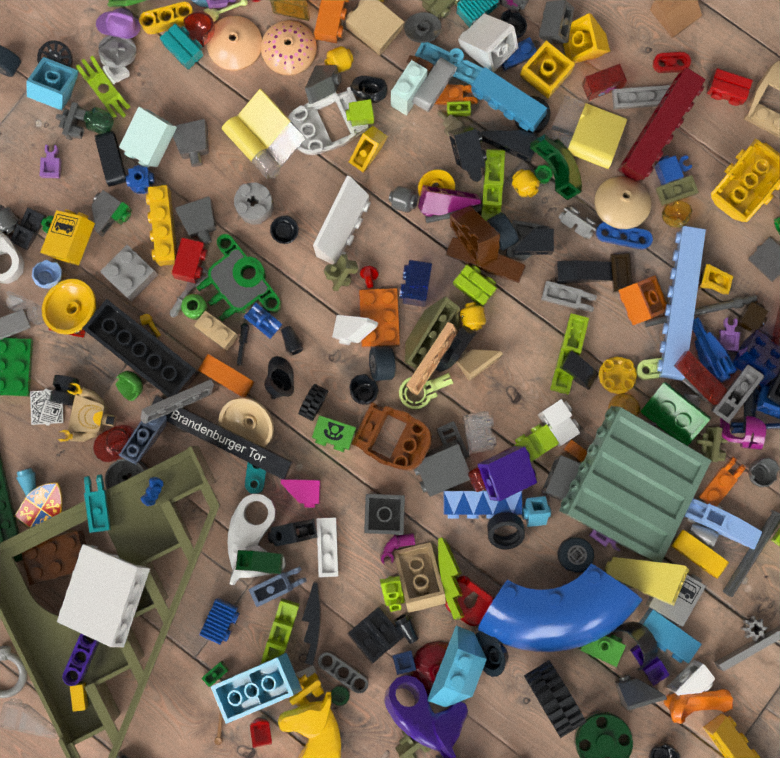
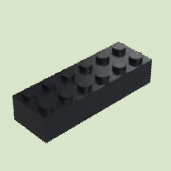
M108 299L103 302L82 328L168 398L185 391L200 373Z

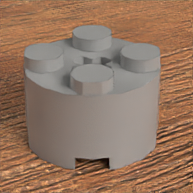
M259 183L243 184L235 194L234 206L244 222L257 225L262 224V222L271 217L274 210V202L269 190ZM257 201L258 204L252 207L251 202Z

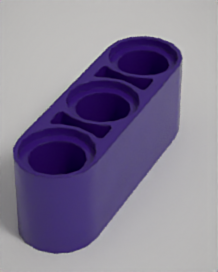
M80 634L63 672L62 678L65 684L74 686L83 680L100 643L99 641L89 642L86 635ZM79 651L86 654L85 661L79 659ZM71 670L77 672L78 679L75 680L71 678Z

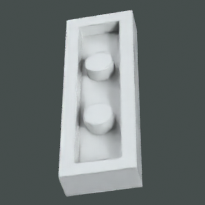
M317 518L319 577H337L336 518Z

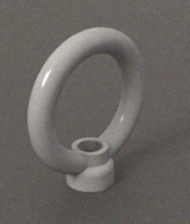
M0 646V661L10 660L19 670V679L16 685L8 690H0V698H9L22 690L27 680V671L20 657L11 652V646Z

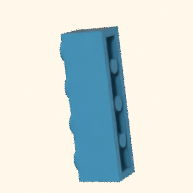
M486 67L482 69L471 84V92H473L472 94L477 99L485 100L492 109L500 110L509 120L514 119L526 131L534 132L546 116L547 107Z

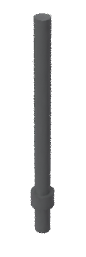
M756 295L743 298L741 296L735 297L730 301L695 308L694 316L729 308H742L750 302H758ZM664 315L644 321L645 327L663 324L664 322L667 323L668 316Z

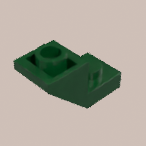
M238 550L235 570L281 574L283 554Z

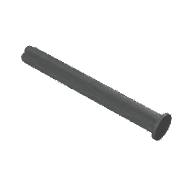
M774 510L770 511L772 514L761 529L762 534L755 550L749 548L723 589V593L727 596L733 597L779 525L780 513Z

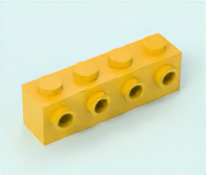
M167 185L148 187V193L146 194L147 205H150L148 221L152 223L150 240L154 242L152 258L153 261L156 260L159 266L174 265L177 255L171 190Z

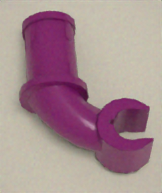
M394 534L386 543L380 555L381 562L384 564V558L388 555L391 563H393L394 557L392 553L395 548L415 545L414 534L398 536Z

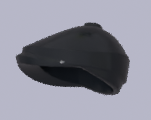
M358 76L350 85L353 94L363 100L371 99V103H378L387 96V84L382 78Z

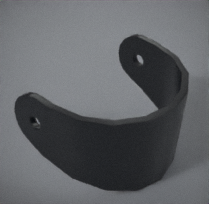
M627 622L613 631V633L625 632L638 643L644 657L643 665L637 668L638 671L646 667L657 657V642L649 629L641 623Z

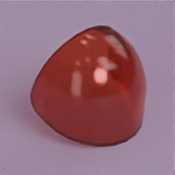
M194 12L184 18V25L192 39H196L204 47L212 39L215 32V24L212 17L204 12Z

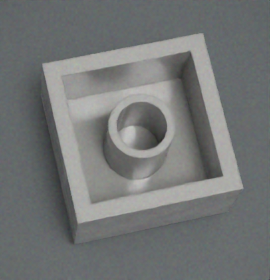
M128 245L100 271L131 302L158 276Z

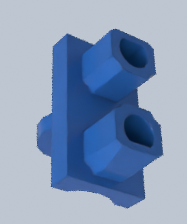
M257 303L244 316L246 320L269 339L282 326V323Z

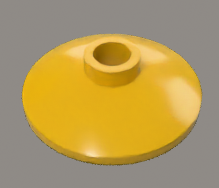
M442 169L428 171L421 177L418 183L419 196L421 195L423 185L432 186L434 183H438L437 187L455 190L453 177Z

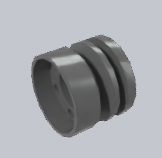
M126 459L117 460L106 471L104 479L106 488L109 489L127 480L125 478L126 475L132 474L131 477L147 470L148 467L142 461L135 465Z

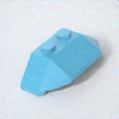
M455 626L429 694V702L448 707L473 697L487 660L474 632Z

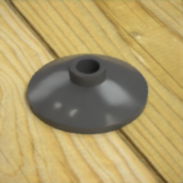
M426 12L410 16L404 25L406 36L412 41L426 43L436 39L442 29L438 17Z

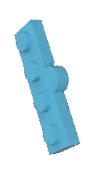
M426 42L420 44L415 54L416 57L427 60L434 65L440 57L457 66L453 77L470 85L483 69L470 61L463 60L464 54L459 48H454L448 52Z

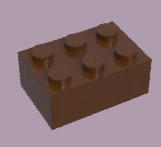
M83 531L50 538L22 552L29 585L72 574L82 545L86 544Z

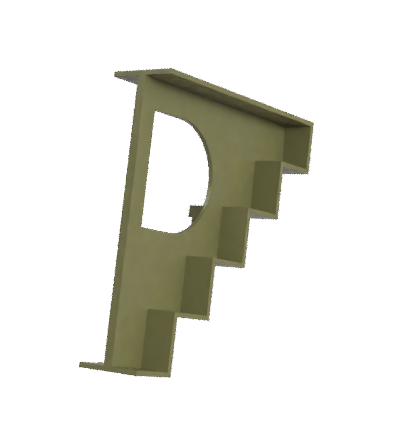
M190 446L187 450L106 490L111 530H107L119 558L134 565L150 568L134 618L156 607L163 621V626L145 669H143L140 663L145 654L131 627L124 647H109L101 642L99 643L85 677L79 682H85L86 684L84 687L88 700V708L86 710L73 712L70 686L65 684L62 678L81 633L58 623L59 615L46 610L34 599L13 558L88 520L85 501L0 543V618L60 738L58 742L66 758H81L75 745L103 730H106L113 744L108 758H117L220 507V503L211 487L212 484L216 483V480L199 446ZM159 477L164 485L161 488L158 499L153 506H146L142 503L141 497L146 494L149 479ZM201 490L210 507V511L194 548L191 543L193 539L175 503ZM181 547L189 563L171 606L168 608L165 600L169 597L151 561ZM86 636L89 642H94V639ZM79 651V659L85 661L86 654ZM131 668L138 682V687L118 731L114 722L121 713L105 681ZM71 670V678L75 680L78 679L77 672Z

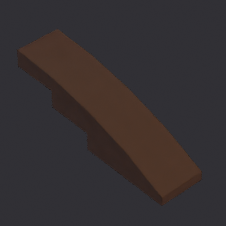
M454 237L446 252V255L450 258L463 261L466 265H474L486 273L516 283L520 282L526 265L501 254H498V258L477 266L461 241Z

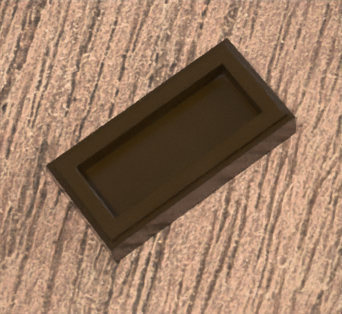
M630 253L611 254L613 292H619L618 290L632 285Z

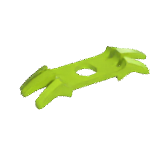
M91 56L90 59L97 72L90 67L85 59H82L81 61L90 77L87 76L79 64L76 65V68L84 80L87 81L113 118L117 116L109 106L110 104L124 118L126 115L117 103V100L126 109H129L130 105L112 85L94 56ZM101 84H107L109 91L101 93L98 87Z

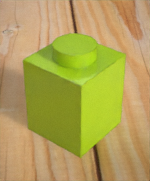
M371 99L348 103L349 109L345 111L347 121H351L352 127L374 124Z

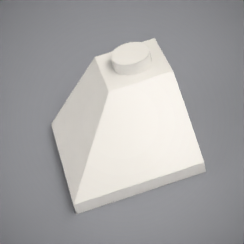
M693 660L667 688L677 695L702 693L703 691H708L713 686L712 682L715 678L703 663Z

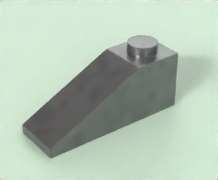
M747 365L723 393L711 411L729 423L763 379L764 375L750 365Z

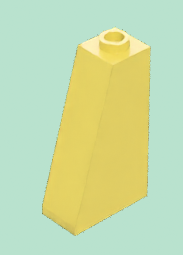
M613 557L611 561L607 562L605 572L628 587L674 606L689 569L684 565Z

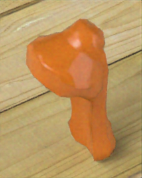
M727 689L685 695L669 693L666 696L667 700L663 701L670 710L672 721L680 724L685 723V718L694 711L719 710L725 713L733 709V697Z

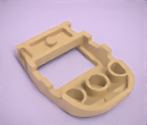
M777 61L768 68L765 75L757 83L749 103V112L745 115L744 120L780 138V114L758 103L768 85L780 91V61Z

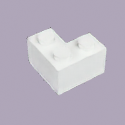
M562 399L538 414L542 423L548 425L558 440V447L580 434L578 430L580 429L579 424L575 419L571 420L570 418L572 416V408L567 401L563 402Z

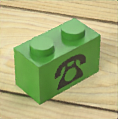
M319 415L312 438L316 439V444L326 446L328 443L334 445L333 449L344 452L345 449L350 450L356 427Z

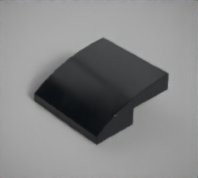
M379 607L347 633L371 664L403 638V635Z

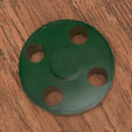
M596 711L586 716L585 720L587 723L576 729L574 745L580 758H629L632 753L633 738L628 725L613 713ZM599 717H605V723L602 726H597L596 720ZM622 734L627 735L625 743H619V737ZM587 739L589 741L588 746L580 748V742Z

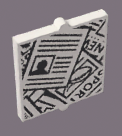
M52 390L30 391L31 425L46 424L49 426L50 424L64 423L63 404L49 402Z

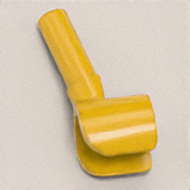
M150 314L141 315L142 325L149 324L157 337L161 336L153 323L152 316Z

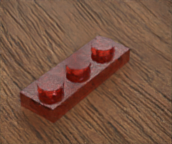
M685 351L675 363L674 367L713 405H717L728 391L689 351Z

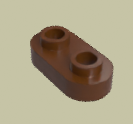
M409 55L406 61L409 64L412 60L426 68L428 72L434 66L429 61Z

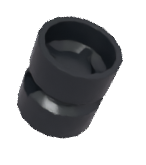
M54 375L52 385L55 389L51 391L49 402L73 406L75 395L68 393L67 390L74 392L76 386L70 383L73 382L79 385V379Z

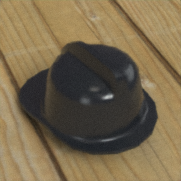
M280 356L270 359L268 375L264 381L265 389L270 394L271 399L283 396L289 397L294 393L293 369L290 363Z
M481 631L475 634L487 658L483 671L491 677H497L505 670L509 659L508 651L504 645L499 643L496 637Z

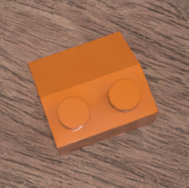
M656 275L618 290L632 325L665 313L667 302Z

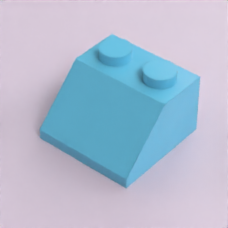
M43 57L26 81L27 97L63 110L71 97L78 76V70Z

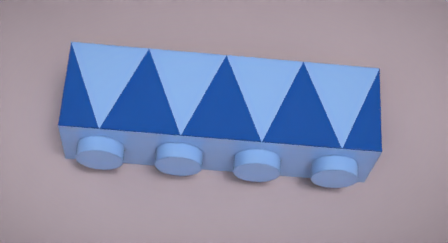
M443 491V515H448V519H459V515H467V519H479V515H486V519H491L494 515L501 512L522 515V491L502 501L490 500L487 491Z

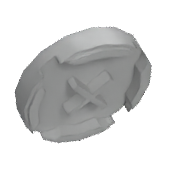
M108 35L99 43L98 53L100 59L110 67H126L136 58V46L131 38L125 39Z

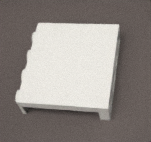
M83 544L57 622L109 647H124L150 568L134 565L97 549L98 546Z

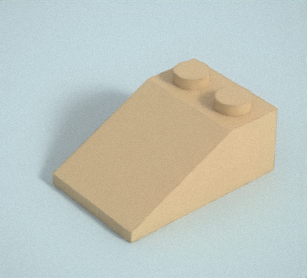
M431 542L393 551L408 613L446 604L445 593Z

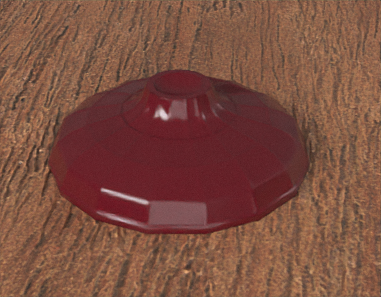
M442 641L427 643L418 649L413 656L416 670L411 671L410 675L416 677L424 685L427 697H429L449 643Z

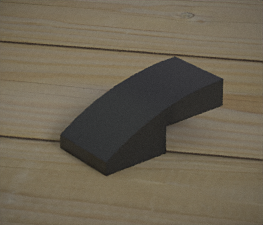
M27 207L21 223L17 224L11 241L28 250L42 227V220L47 215Z
M573 351L568 352L560 366L562 370L574 377L573 380L587 390L591 388L598 375L591 365Z

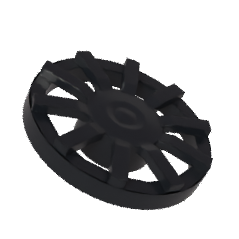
M52 40L44 43L39 48L37 55L38 64L42 59L43 53L50 60L68 67L72 66V52L66 44ZM51 44H55L54 51L51 49ZM58 44L63 46L59 52L57 51ZM46 47L48 48L49 53H47L46 51H44V49H45ZM66 50L68 55L63 56L62 53ZM69 58L68 64L64 63L63 60Z

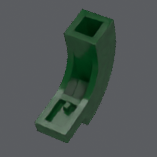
M544 134L530 143V149L541 156L551 167L555 177V191L559 195L569 200L582 192V181L578 166L570 151L559 139L553 141Z

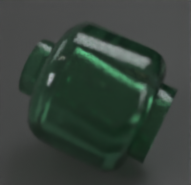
M93 107L90 111L87 110L83 118L86 122V128L97 134L109 132L114 122L110 112L98 107Z

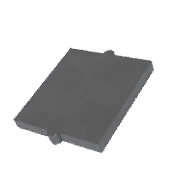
M769 237L761 246L756 248L757 250L748 260L773 282L780 275V246Z

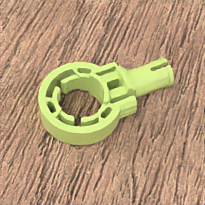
M449 372L425 383L423 386L424 397L422 400L415 402V404L422 403V405L411 406L407 403L409 401L414 404L408 398V388H405L411 377L406 379L400 386V400L406 407L417 410L426 407L432 398L438 396L436 391L453 384L452 379H449L451 378Z

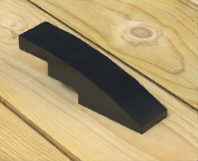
M315 581L313 582L302 621L309 622L303 642L311 644L305 664L312 666L319 643L321 626L319 584Z

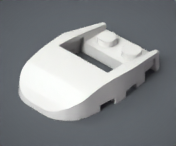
M350 87L345 92L338 94L335 92L313 104L308 102L304 106L301 105L289 114L288 118L291 120V123L288 125L287 130L294 146L299 151L307 155L328 152L345 146L369 129L368 124L352 127L351 121H347L345 110L349 109L348 103L356 102ZM336 102L350 135L331 142L317 110Z

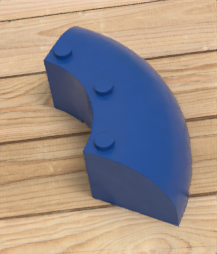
M592 563L574 581L554 589H529L507 579L486 611L478 631L496 637L499 643L520 650L533 652L567 651L593 643L614 631L634 613L643 599Z

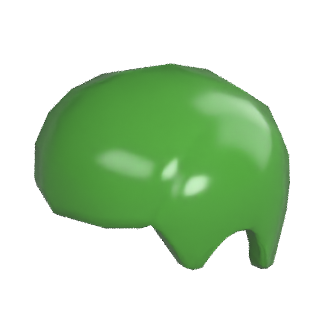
M124 371L116 377L119 380L115 385L124 398L133 401L140 396L143 391V383L136 373Z

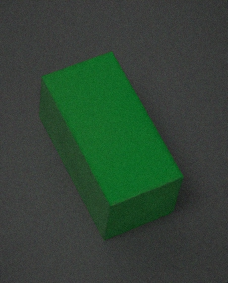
M221 661L201 679L210 687L226 674L229 669Z

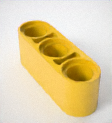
M180 2L143 12L140 15L139 22L144 32L156 34L167 31L174 24L182 27L193 23L195 14L188 2ZM184 11H189L188 15H181ZM166 16H171L169 20H163ZM147 21H153L151 25H145Z
M684 530L680 532L671 545L679 553L717 579L729 564L727 560Z

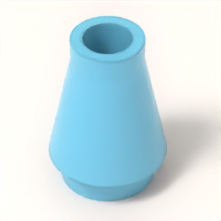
M32 468L16 472L18 476L16 479L26 497L36 488V477Z

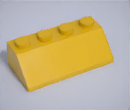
M721 713L703 726L725 758H760L754 749L751 750L748 747L747 743L749 741L742 732L738 733L735 729L737 724L731 716L727 717Z

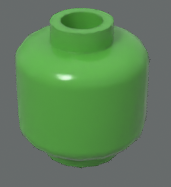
M198 294L187 295L181 303L182 312L191 320H198L208 308L206 301Z

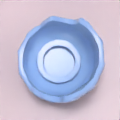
M46 259L37 263L32 269V279L41 288H52L61 281L62 269L58 262H51Z

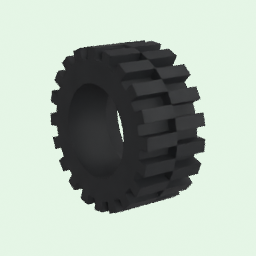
M550 660L524 675L560 738L587 723Z

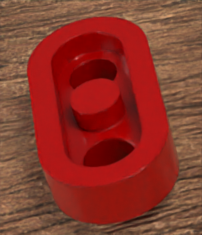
M685 52L659 53L655 56L652 66L658 73H679L686 67L689 68L691 58ZM681 61L683 65L680 66L677 62ZM659 62H663L665 66L661 67Z

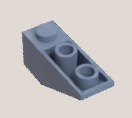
M164 415L146 424H143L141 420L119 456L137 465L166 427L167 417Z

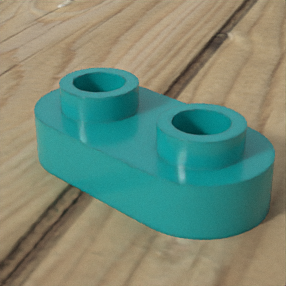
M248 462L245 488L251 494H259L265 487L267 471L261 468L255 469L253 464ZM252 481H257L258 486L256 488H252Z

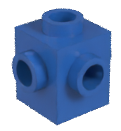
M137 165L132 169H128L129 175H126V183L134 193L145 194L148 192V187H153L152 184H155L154 174L150 172L148 167Z

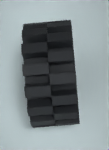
M313 384L298 414L313 421L325 401L328 390Z

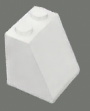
M485 13L474 21L473 25L467 31H464L458 39L461 50L493 73L519 48L514 26Z

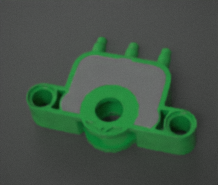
M220 235L217 239V246L224 256L209 268L208 277L196 286L198 291L213 284L218 293L208 301V304L212 306L223 298L225 299L230 308L219 316L221 321L228 319L236 312L245 313L255 303L258 304L259 302L269 313H277L281 309V301L266 282V273L261 262L256 258L247 257L230 235ZM224 241H231V245L228 248H222ZM246 269H255L256 274L252 279L247 280L243 278V273ZM271 299L277 300V305L274 308L267 306L268 301Z

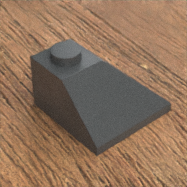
M630 674L619 677L618 681H615L621 705L627 710L667 700L665 694L636 677H631Z

